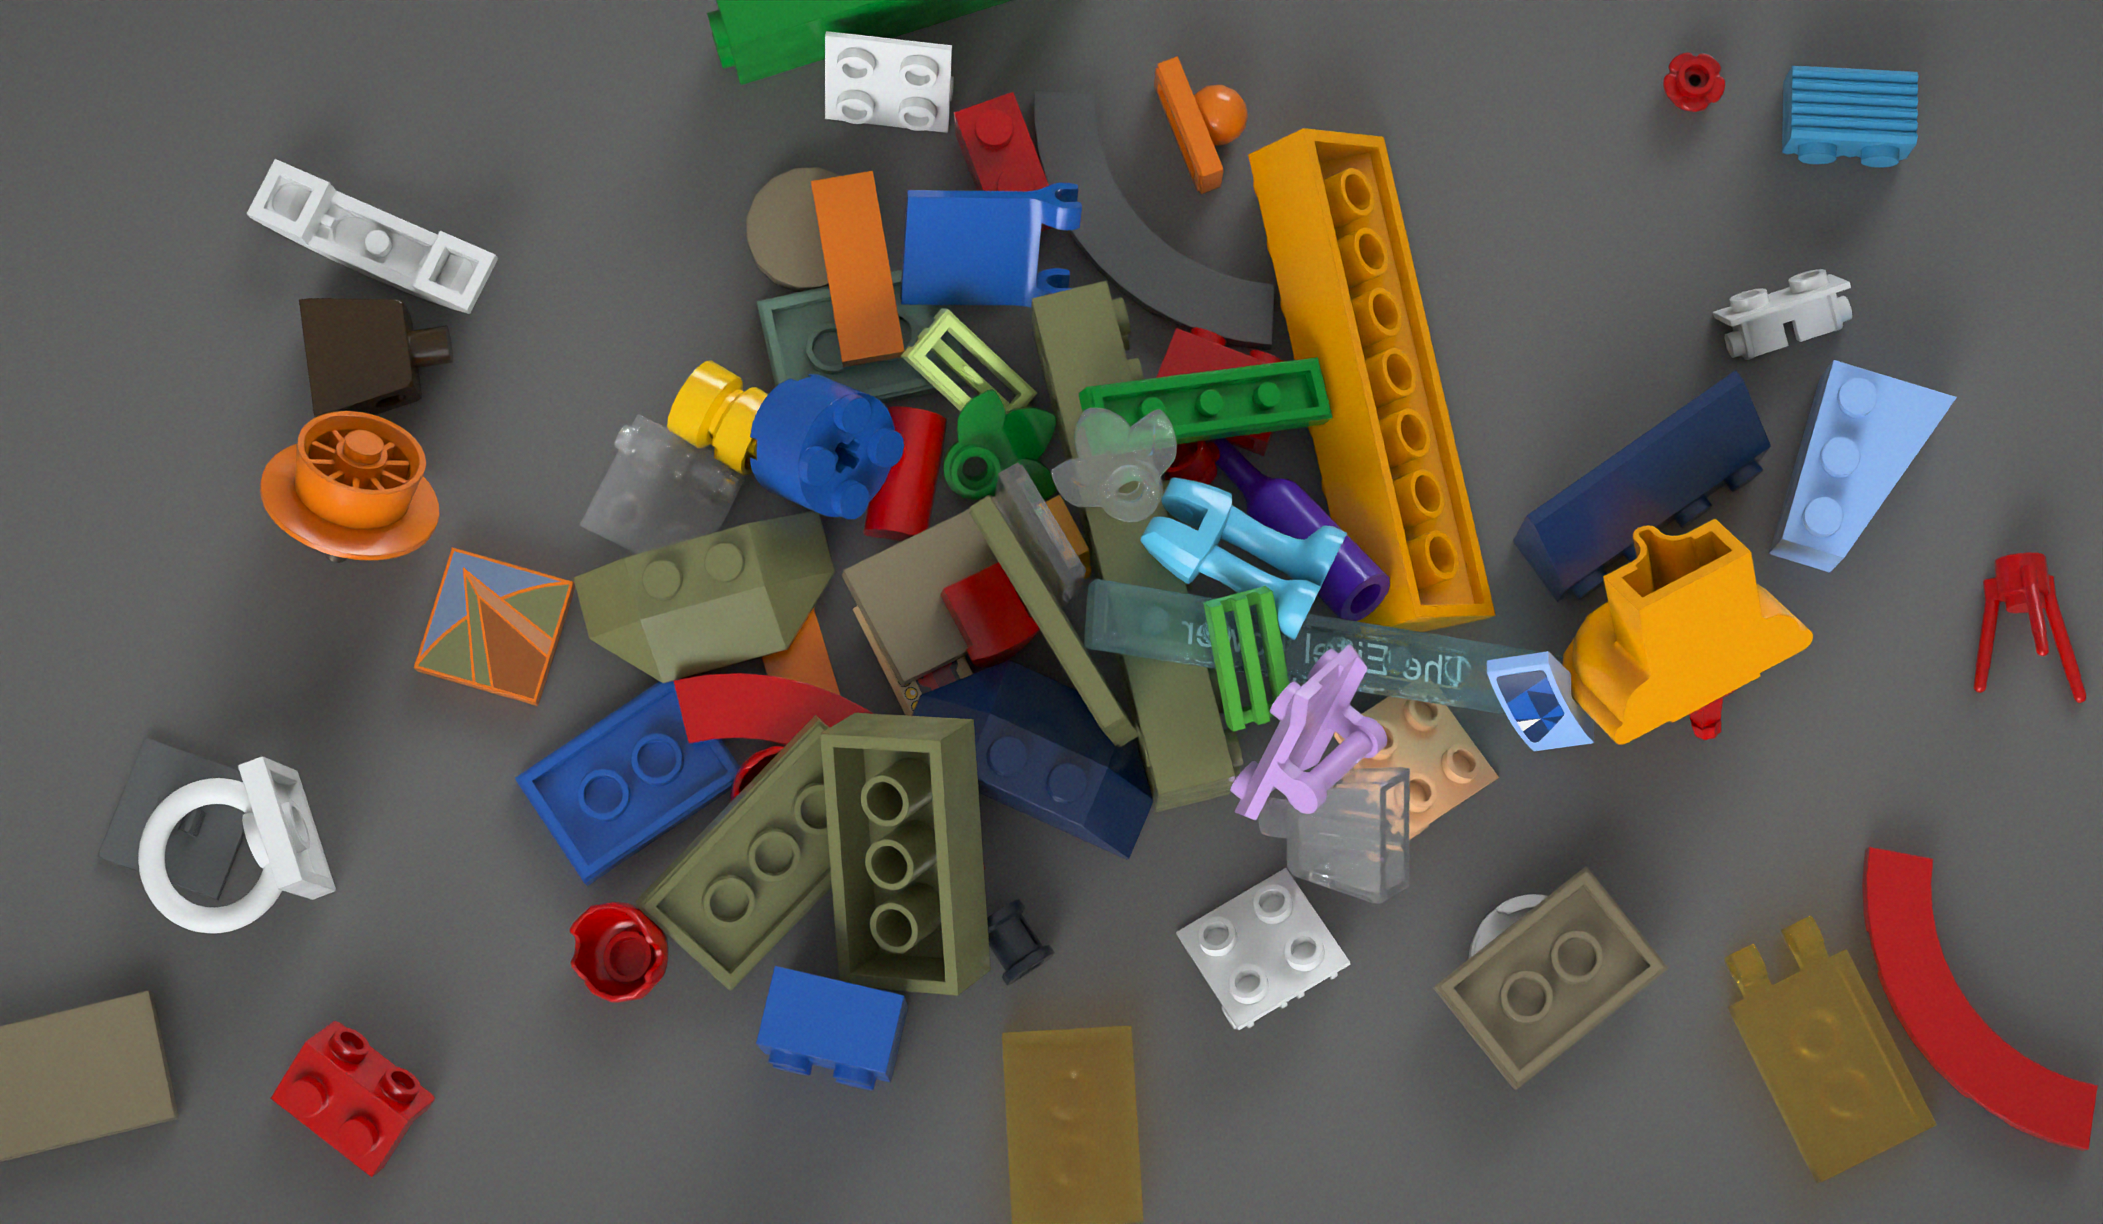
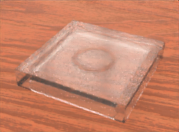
M1016 463L998 473L994 501L1010 523L1062 608L1079 598L1086 569L1023 465Z

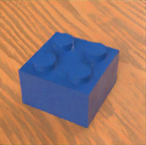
M775 966L756 1044L765 1054L770 1055L768 1062L773 1064L772 1067L810 1076L813 1065L834 1069L832 1077L836 1078L838 1083L866 1090H874L876 1079L891 1083L907 1016L908 1004L904 995Z

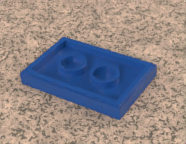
M659 681L515 777V780L583 882L588 886L730 791L740 766L722 739L696 743L688 742L674 681L668 683Z

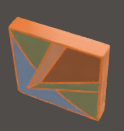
M452 547L414 669L417 672L538 706L576 588L575 583Z

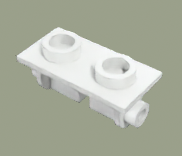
M1817 269L1791 277L1788 280L1790 287L1767 294L1766 289L1761 288L1732 296L1729 299L1730 307L1713 312L1715 319L1733 327V332L1725 334V343L1730 356L1735 358L1742 355L1745 360H1749L1789 346L1783 323L1792 321L1795 336L1799 342L1841 330L1843 322L1852 319V310L1848 299L1845 296L1837 298L1836 293L1851 288L1850 282L1832 274L1827 275L1824 269Z

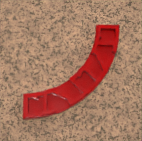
M733 673L702 675L674 680L689 743L713 739L746 738L767 740L787 745L815 715L828 727H832L854 713L874 714L836 693L808 683L776 676Z
M1874 847L1865 849L1862 887L1866 931L1869 932L1871 948L1879 970L1877 974L1895 1015L1912 1042L1933 1068L1966 1098H1971L1988 1112L2004 1120L2003 1122L2053 1144L2081 1151L2089 1150L2098 1085L2071 1079L2025 1057L2006 1043L1982 1020L1957 985L1944 958L1935 926L1931 889L1933 858Z

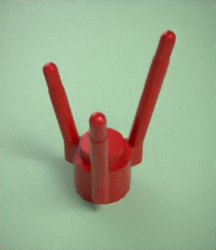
M2026 552L2010 554L1996 559L1994 562L1996 577L1983 580L1985 607L1976 660L1975 691L1981 693L1986 690L2000 602H2005L2007 612L2029 614L2036 652L2040 656H2046L2049 653L2043 608L2045 609L2073 697L2078 703L2084 702L2086 700V692L2056 598L2054 576L2048 575L2046 556L2041 553Z

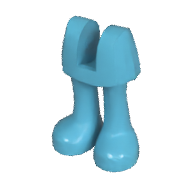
M1171 478L1161 499L1163 507L1175 518L1198 528V531L1170 518L1153 517L1140 539L1146 550L1166 569L1187 584L1193 582L1196 576L1202 573L1222 582L1238 593L1263 586L1268 587L1273 591L1280 633L1295 641L1347 532L1334 526H1322L1307 539H1296L1264 526L1232 505V493L1196 481ZM1221 539L1247 551L1287 574L1293 580L1278 578L1241 560L1218 546Z

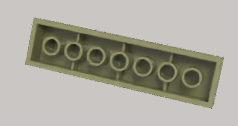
M1107 280L1032 298V332L1053 414L1056 416V426L1084 536L1089 548L1090 559L1132 723L1139 734L1136 739L1153 796L1155 813L1228 795L1231 792L1230 789L1235 776L1240 774L1239 766L1243 765V758L1236 731L1233 732L1230 728L1223 730L1219 714L1224 713L1216 667L1215 665L1207 667L1204 652H1208V648H1201L1195 642L1196 639L1199 640L1200 644L1207 645V641H1210L1208 638L1195 637L1198 627H1208L1202 603L1194 605L1190 603L1188 592L1193 590L1192 582L1187 584L1177 578L1157 561L1140 541L1141 536L1153 517L1161 516L1175 520V517L1165 510L1161 502L1162 496L1170 480L1159 482L1156 473L1157 470H1161L1159 457L1163 456L1162 446L1093 456L1078 393L1085 387L1144 380L1139 359L1127 360L1125 351L1130 350L1128 335H1131V328L1124 300L1122 297L1111 299ZM1180 622L1186 623L1187 626L1191 624L1190 645H1186L1187 629L1185 626H1181ZM1202 629L1199 632L1201 635L1210 636L1207 629Z

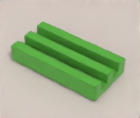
M1263 586L1203 602L1226 725L1235 732L1246 729L1245 724L1255 722L1260 725L1271 722L1270 717L1274 715L1270 713V709L1280 693L1290 684L1273 591ZM1252 605L1256 607L1272 693V700L1268 701L1266 700L1249 606ZM1234 611L1251 705L1246 707L1241 705L1224 613Z

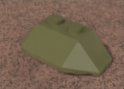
M815 511L747 523L624 557L573 577L589 639L660 682L668 683L788 650L836 571L821 515Z

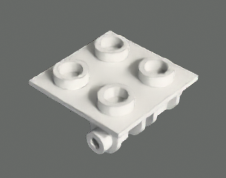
M826 31L825 119L846 121L853 124L865 123L908 128L914 131L927 130L948 133L950 101H952L954 77L951 76L952 45Z
M1287 868L1277 872L1176 932L1181 943L1222 1004V1011L1233 1029L1237 1028L1238 1030L1245 1026L1251 1028L1257 1019L1279 1006L1282 1009L1288 1006L1287 1002L1295 997L1300 999L1305 996L1304 992L1328 977L1334 979L1338 976L1337 972L1350 965V961Z

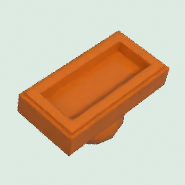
M1178 56L1157 64V68H1155L1154 87L1196 191H1200V194L1217 189L1221 187L1224 169L1214 146L1227 145L1241 135L1246 128L1248 119L1246 104L1235 90L1224 85L1206 86L1193 95Z

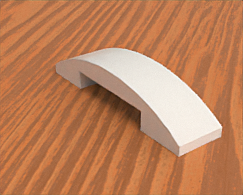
M277 159L271 165L247 212V215L253 220L335 262L406 293L468 314L471 313L498 260L495 254L440 231L437 235L338 192L330 182Z

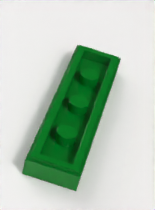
M1318 357L1089 386L1078 393L1093 456L1324 425L1333 418Z

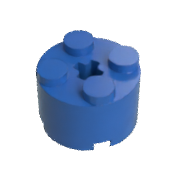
M807 374L809 377L799 381L790 378L780 383L764 399L752 423L750 437L757 440V460L750 457V462L755 478L767 491L822 515L846 519L860 517L867 509L868 503L881 489L891 467L899 462L903 454L904 440L902 435L895 431L888 409L874 396L818 374Z

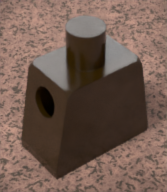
M299 299L314 417L338 411H354L377 415L417 402L422 398L418 368L453 363V349L448 326L413 330L411 315L403 301L396 299Z

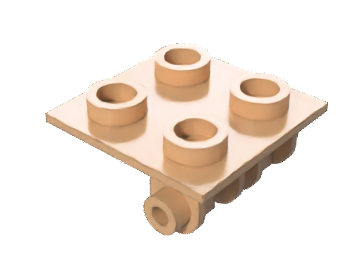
M1423 675L1361 714L1364 717L1376 720L1383 727L1387 735V744L1374 757L1363 758L1353 767L1358 775L1360 773L1363 775L1358 782L1362 787L1367 784L1371 786L1374 790V793L1370 796L1373 802L1379 799L1382 801L1381 807L1395 825L1392 829L1396 834L1402 831L1408 840L1420 834L1430 826V823L1499 778L1426 678V683H1423ZM1334 732V738L1340 745L1345 739L1337 732Z

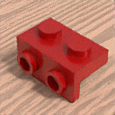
M333 1021L304 1043L270 1099L370 1177H373L385 1167L413 1121L430 1108L435 1097L420 1085L418 1079L411 1072L395 1066L373 1049L362 1034L345 1027L340 1022Z

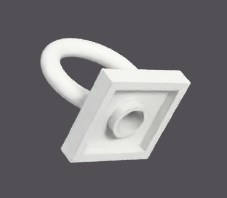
M262 756L238 765L243 782L225 778L199 780L174 791L157 806L148 819L141 836L138 864L141 880L147 895L165 917L191 931L224 933L242 928L257 920L275 903L282 891L312 900L336 891L298 771ZM209 804H225L245 812L242 817L244 833L255 860L263 868L258 882L246 896L233 904L223 907H203L186 900L172 886L165 868V849L173 828L186 814L198 807Z

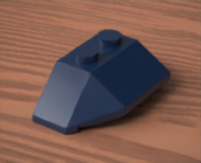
M1007 660L919 696L911 716L974 719L978 790L980 794L1126 860L1130 858L1153 804L1150 786L1135 740L1133 739L1121 747L1118 744L1115 746L1100 728L1077 690L1018 663Z

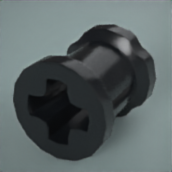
M1020 899L1009 903L987 917L989 947L1005 970L1002 978L1007 985L1029 974L1055 954L1050 945L1042 946L1023 917L1022 912L1025 907Z

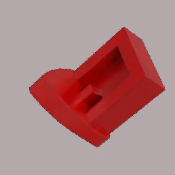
M999 562L943 588L940 594L968 647L966 651L975 666L992 667L1007 661L1024 648L1040 630L1034 618L1029 617L1009 577Z

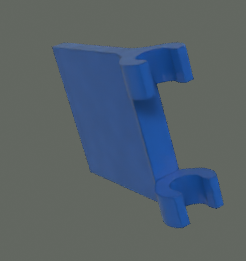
M1055 183L1039 190L1027 192L907 190L900 292L901 305H1016L1032 308V298L1073 289L1069 288V270L1051 268L1037 273L1042 224L1060 230L1080 228L1082 204L1077 202L1078 185L1073 183Z

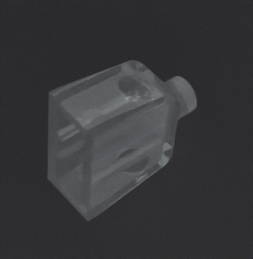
M1410 768L1351 769L1327 791L1326 801L1311 814L1301 813L1289 803L1288 799L1269 797L1259 814L1260 831L1266 836L1287 839V868L1293 876L1370 903L1381 904L1409 887Z

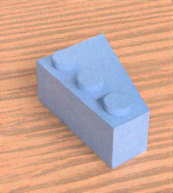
M1833 360L1819 379L1769 554L1831 572L1849 552L1957 397Z

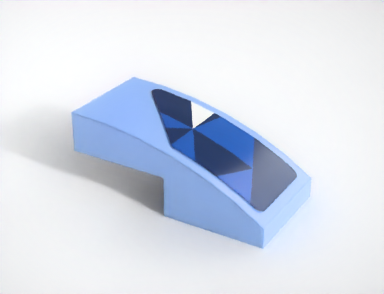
M1549 651L1487 660V674L1504 712L1517 733L1533 751L1594 743V720L1572 699L1571 673Z

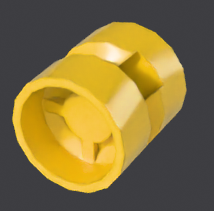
M712 360L705 361L694 370L678 392L668 416L667 428L670 432L698 449L705 448L711 444L715 447V459L743 476L749 475L752 472L750 457L757 460V440L750 437L752 423L760 405L768 394L757 387L743 391V382L739 376Z

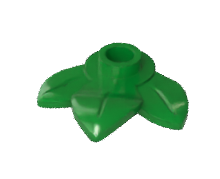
M993 389L982 392L972 398L963 407L957 419L958 441L949 448L943 461V473L950 489L963 498L978 500L988 495L995 497L1012 488L1022 507L1041 502L1053 495L1060 488V483L1055 475L1038 458L1044 453L1052 438L1056 425V416L1047 410L1030 406L1015 408L1005 413L1004 405ZM977 456L984 459L986 467L980 475L969 476L963 472V464L968 458Z

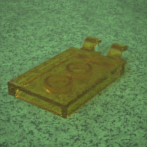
M1810 915L1781 929L1784 940L1794 955L1801 971L1771 985L1763 959L1754 943L1724 957V961L1744 999L1727 1008L1816 1183H1820L1937 1124L1847 949L1829 957L1822 934L1815 920Z
M1132 1025L1002 1033L1012 1224H1143Z

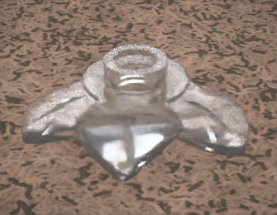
M1103 408L1086 409L1079 417L1074 429V445L1078 458L1065 461L1051 471L1057 490L1064 499L1077 507L1102 506L1108 515L1118 520L1139 522L1148 518L1156 510L1162 498L1163 483L1161 476L1176 458L1177 442L1168 416L1162 410L1157 409L1130 427L1123 417ZM1139 481L1138 487L1131 493L1125 494L1118 491L1122 485L1128 482Z

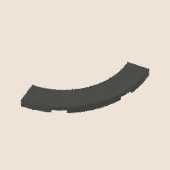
M1034 90V129L1041 166L1049 185L1055 183H1073L1078 185L1077 202L1082 204L1080 228L1068 231L1096 269L1120 292L1154 315L1158 314L1190 330L1193 327L1212 331L1223 337L1227 344L1271 350L1275 284L1249 281L1222 274L1187 258L1162 241L1129 206L1115 183L1100 142L1096 117V93Z

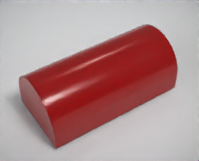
M893 406L887 407L892 417L895 431L899 432L903 437L904 450L899 462L891 467L881 489L868 503L863 533L865 536L904 541L930 527L947 419L940 414L923 409Z

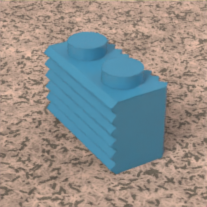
M1792 66L1783 81L1782 153L1787 155L1795 153L1798 155L1800 162L1807 164H1828L1834 162L1836 157L1846 156L1850 158L1857 156L1861 158V164L1869 167H1891L1897 165L1899 160L1906 159L1917 144L1918 72Z

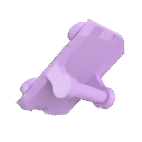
M1347 645L1340 653H1337L1332 648L1326 651L1309 672L1308 681L1300 686L1297 682L1293 681L1274 701L1270 713L1278 718L1280 722L1259 764L1256 761H1252L1239 774L1231 786L1230 791L1241 799L1234 811L1235 813L1257 820L1268 796L1275 788L1286 795L1289 803L1296 810L1305 814L1314 813L1326 801L1327 791L1360 760L1374 757L1386 746L1387 735L1383 727L1376 720L1364 717L1350 705L1367 671V666L1352 645ZM1334 732H1337L1345 740L1319 763ZM1315 766L1310 772H1303L1304 770H1307Z

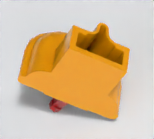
M1713 519L1679 536L1665 535L1654 526H1641L1633 532V542L1637 558L1603 576L1608 602L1602 604L1586 617L1563 654V666L1571 673V695L1582 709L1618 745L1626 744L1668 721L1673 723L1687 715L1690 716L1691 725L1697 738H1701L1704 741L1715 739L1721 733L1723 698L1729 696L1743 685L1761 677V672L1805 650L1813 640V633L1768 590L1756 583L1751 551L1718 520Z

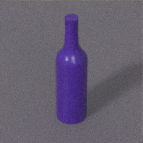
M1220 438L1213 442L1220 451V458L1215 464L1224 471L1243 493L1248 516L1266 527L1296 539H1307L1322 526H1334L1342 530L1298 484L1290 479L1272 478L1262 474L1226 438ZM1346 534L1317 596L1344 623H1354L1373 612L1383 601L1390 587V577Z

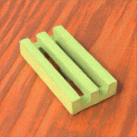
M941 308L934 316L935 321L929 328L925 327L917 336L919 340L914 346H909L901 355L960 411L971 398L925 356L930 349L978 394L993 389L1000 397L1005 413L1015 408L1026 407L1037 394L1029 384L948 309ZM946 331L1016 395L1010 403L940 339Z

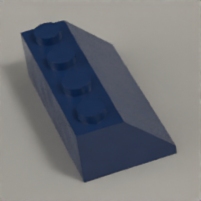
M1735 370L1526 516L1513 542L1557 602L1571 592H1574L1579 600L1586 597L1604 584L1603 576L1607 575L1605 569L1623 556L1626 557L1629 563L1635 560L1637 557L1633 542V532L1637 528L1649 525L1654 526L1660 531L1674 520L1677 521L1681 528H1684L1713 506L1707 499L1711 494L1726 484L1733 493L1763 471L1758 462L1770 449L1771 444L1742 377Z

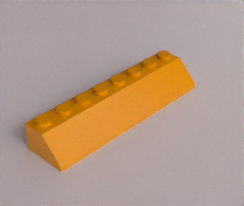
M1302 128L1248 154L1254 179L1253 187L1259 201L1266 231L1267 249L1274 266L1281 297L1280 306L1286 319L1294 360L1318 357L1333 417L1324 425L1308 427L1314 442L1322 477V490L1327 499L1330 517L1390 577V587L1383 601L1373 612L1355 622L1358 638L1402 637L1496 616L1384 137Z

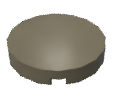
M819 167L794 168L773 177L755 195L746 217L747 243L758 269L776 285L796 292L829 286L811 181L841 175Z

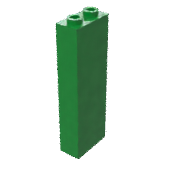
M716 0L718 10L708 12L707 17L722 68L735 66L740 84L744 85L824 60L826 31L894 38L1013 0Z

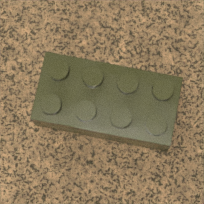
M854 713L820 733L839 981L874 989L959 996L991 971L974 719Z

